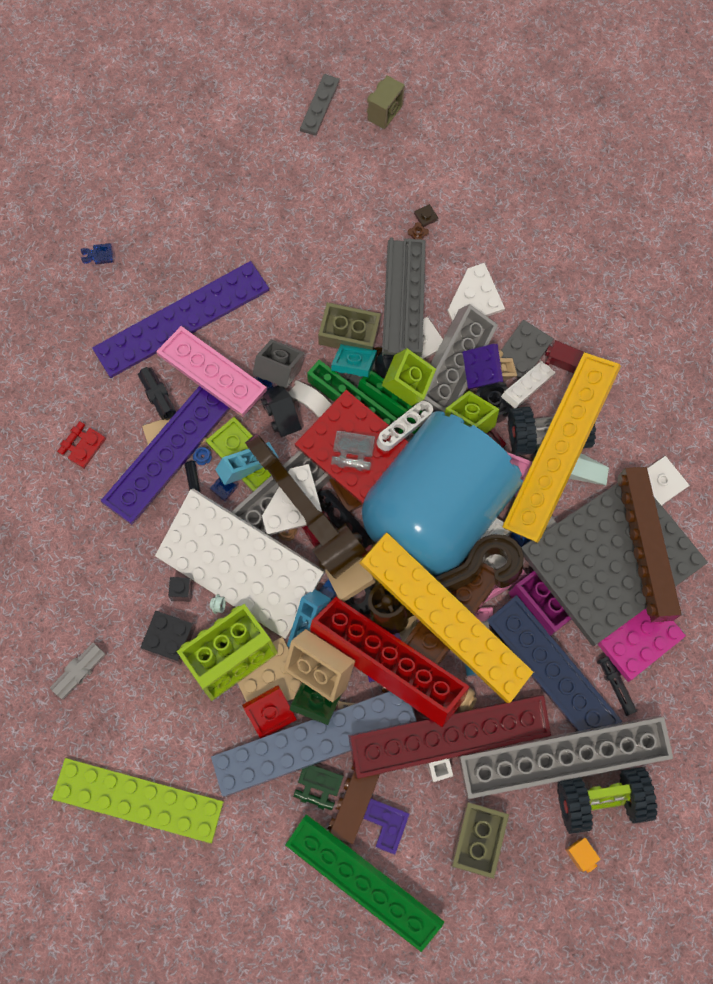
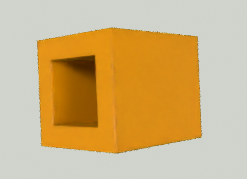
M585 837L580 838L565 849L580 872H591L598 866L596 863L601 860Z

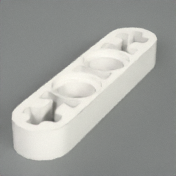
M427 401L417 403L379 434L376 441L377 446L384 451L391 450L428 419L433 412V406ZM420 410H426L419 415ZM411 417L415 419L416 423H409L407 421V418ZM394 428H401L404 433L398 434ZM391 436V439H390L389 442H388V441H386V442L383 441V440H387V439Z

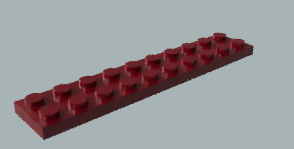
M537 695L513 700L511 703L504 702L456 712L443 728L428 718L348 735L355 778L359 779L551 736L545 697L544 695Z

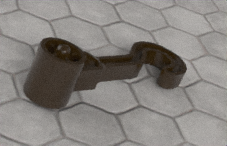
M257 433L245 442L255 458L265 470L269 471L276 483L305 518L307 527L320 542L312 549L319 559L320 568L327 569L336 579L368 553L361 543L362 537L359 533H353L345 523L336 529L325 514L317 510L277 456Z
M493 534L484 536L475 543L466 562L462 566L439 575L435 579L449 592H453L474 581L480 574L486 558L496 554L503 556L507 560V563L497 569L494 574L495 585L499 588H505L520 577L523 571L524 555L520 545L506 535ZM382 584L374 587L369 593L368 605L372 621L392 635L403 631L409 623V618L414 615Z

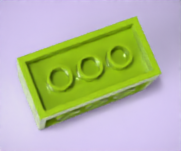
M245 604L235 607L229 615L218 619L212 627L201 631L195 639L184 643L177 651L211 701L278 654L272 640Z

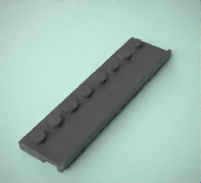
M392 237L388 240L382 356L384 354L395 355L408 348L419 357H422L426 240L404 238V241L393 240Z

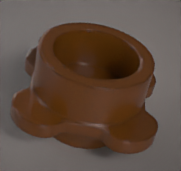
M416 222L413 228L408 229V235L413 239L422 240L429 234V230L425 229L420 222Z

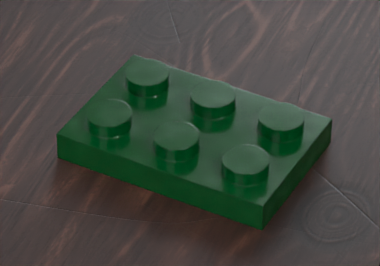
M302 682L291 703L290 711L329 725L342 694L334 702H331Z

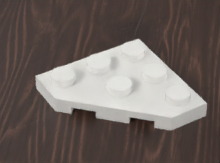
M485 263L467 269L448 308L447 313L451 322L454 320L458 310L469 304L487 317L505 310Z
M309 464L289 469V474L317 510L322 512ZM279 486L262 515L267 535L307 526L305 518Z

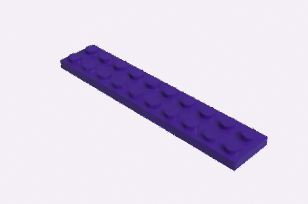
M249 261L97 344L92 349L111 379L156 354V351L180 326L190 333H194L268 292L269 287L253 263Z
M199 386L101 499V503L133 525L230 408Z

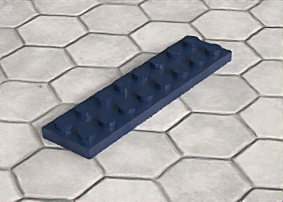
M517 595L486 620L501 641L533 671L531 677L576 731L622 722L619 716Z

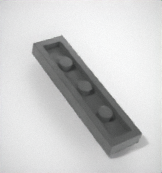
M323 74L300 127L301 132L317 136L339 85L340 78Z

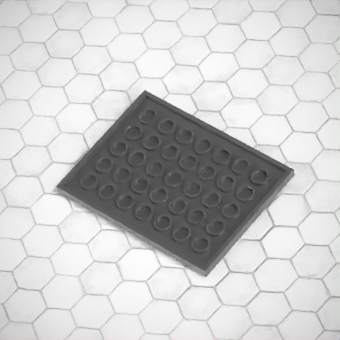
M618 483L545 531L538 543L532 540L521 547L526 561L593 647L647 607L646 598L642 593V580L638 575V562L634 557V545L630 539L629 522L626 521L625 517L626 509L621 499L622 491ZM654 497L676 587L708 562Z

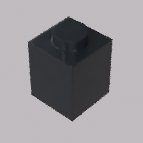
M170 577L169 599L171 601L191 602V579Z

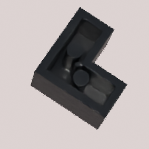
M277 385L267 389L263 394V399L260 400L268 416H272L273 421L270 423L274 433L278 432L282 438L302 430L292 398L285 387Z

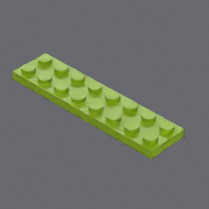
M67 758L64 760L52 796V800L211 844L224 804L220 800Z

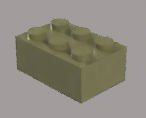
M327 302L318 334L319 345L337 349L343 344L373 350L380 326L381 314Z
M469 802L465 803L450 866L494 879L509 814Z

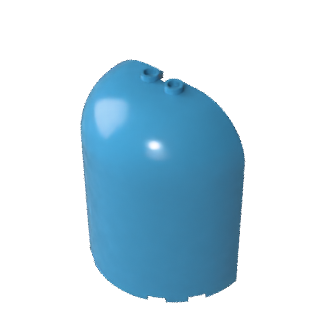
M436 411L428 417L367 493L362 507L363 524L368 535L375 543L385 533H388L435 578L461 565L475 543L482 538L522 486L523 480L520 479L522 473L518 466L510 463L512 458L479 428L474 425L472 427L465 425L462 418L453 414L448 417L445 416L444 412Z

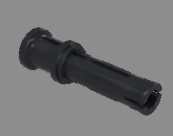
M605 657L597 661V664L601 666L605 674V680L610 682L625 715L628 716L637 712L638 710L620 677L622 674L610 661V658Z

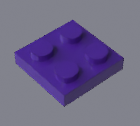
M490 344L463 351L468 389L503 382L498 344Z

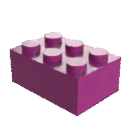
M535 571L522 579L508 592L512 598L516 595L550 636L572 620Z

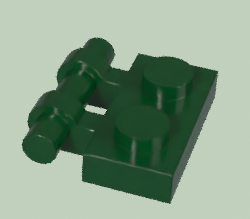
M313 765L302 769L298 780L299 784L305 785L304 791L295 789L293 797L300 799L302 803L306 804L308 802L317 805L319 809L324 810L325 808L332 811L335 803L327 800L328 796L331 794L337 797L344 776ZM311 788L322 791L321 798L310 794Z

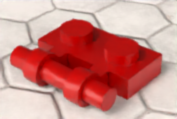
M79 421L76 426L71 428V433L66 440L60 443L61 447L57 452L64 456L67 450L70 451L71 454L68 456V459L85 469L106 440V437L91 428L86 433L82 432L86 425ZM77 437L81 438L76 447H74L72 443Z

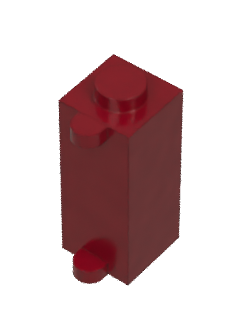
M555 340L554 345H549L545 356H548L545 364L548 366L549 364L574 374L584 352Z

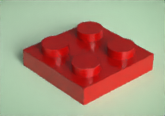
M279 685L242 704L260 739L297 720L293 711H290V706Z

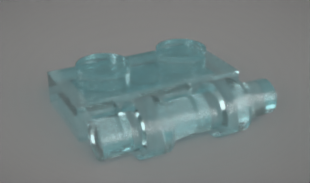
M337 431L333 451L341 452L340 457L332 456L331 464L339 465L341 468H345V466L354 467L360 471L362 469L370 470L371 462L364 461V456L372 458L375 437ZM347 454L358 455V459H347L346 456Z

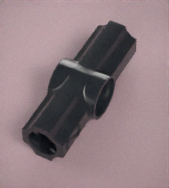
M152 367L141 369L137 375L145 388V393L150 403L154 404L162 420L171 419L175 415L176 410L169 399L164 384L159 381Z

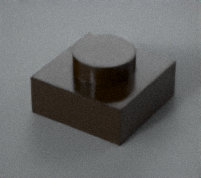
M430 204L414 211V215L423 227L438 221V216Z

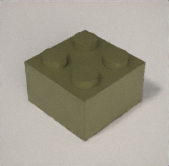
M388 75L383 81L381 80L375 92L371 93L367 99L368 121L385 130L403 106L405 85Z

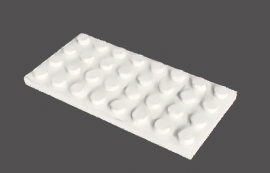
M190 489L155 555L215 595L224 597L225 601L234 607L245 604L259 623L284 639L289 636L292 630L301 597L309 592H313L325 573V570L195 489Z

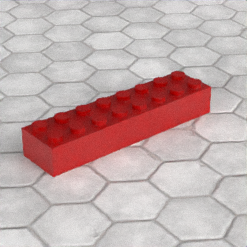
M335 597L311 621V633L355 661L354 667L442 728L465 700L470 686L339 598Z

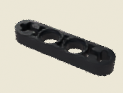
M322 490L317 493L322 512L325 511L330 521L337 529L344 523L349 522L353 527L352 532H358L363 538L362 545L365 549L372 544V539L367 531L331 491ZM334 508L340 511L339 518L334 515Z

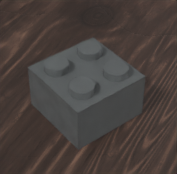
M271 339L256 355L253 375L287 388L301 371L305 352Z

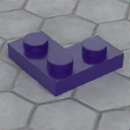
M370 799L363 819L382 826L375 847L395 855L410 814Z

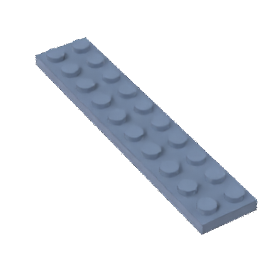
M387 692L335 711L329 725L316 720H310L211 756L222 797L230 796L351 751L348 735L417 721L412 706L392 692Z

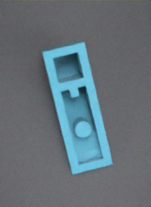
M267 442L266 444H267V445L269 446V448L273 451V453L277 456V458H279L278 455L276 454L275 450H274L273 447L271 446L270 442ZM246 449L223 457L215 470L224 485L241 480L263 466L252 452Z

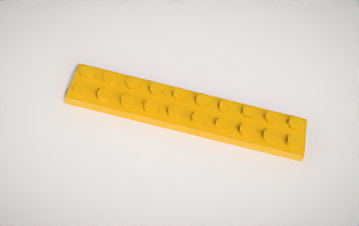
M584 352L502 528L529 540L539 542L621 368L619 363Z
M385 533L359 564L506 703H511L533 674V671L388 533Z

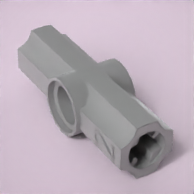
M92 643L78 658L73 659L65 667V672L55 681L50 689L59 698L64 700L78 684L80 685L84 682L83 679L87 675H91V670L106 654L97 645Z

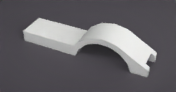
M297 380L294 382L295 386L288 392L293 401L304 404L318 418L331 406V403L321 393Z

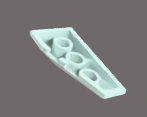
M537 444V445H536V451H535L533 460H534V458H535V456H536V454H537V452H538V450H539L541 444ZM581 453L569 479L606 486L609 467Z

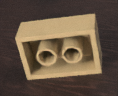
M305 629L291 641L284 670L331 702H334L346 691L355 661Z

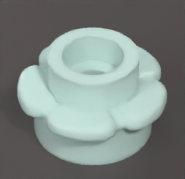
M216 595L210 601V609L214 614L223 613L225 610L226 601L224 597H219L220 595Z

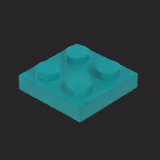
M341 344L331 364V371L368 377L376 359L377 350Z

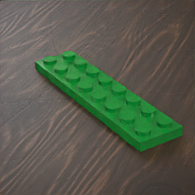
M307 814L285 844L287 848L420 952L425 949L445 923L444 920Z

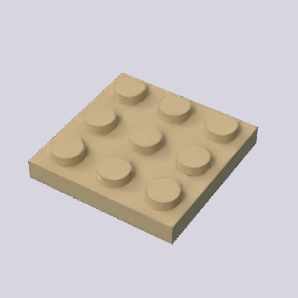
M283 637L273 641L278 654L238 682L246 702L279 685L287 702L294 699L302 682L284 670L289 649Z

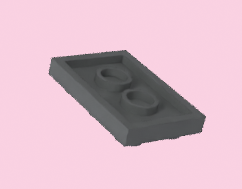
M523 319L501 349L503 352L501 358H513L517 373L516 377L520 379L536 366L554 338Z

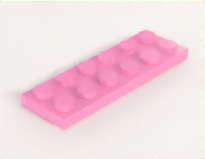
M182 326L156 351L159 357L242 417L267 391L266 386Z

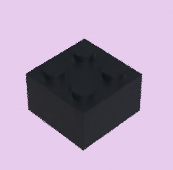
M155 610L140 648L143 652L181 665L183 660L177 651L184 643L190 642L196 627L193 623Z

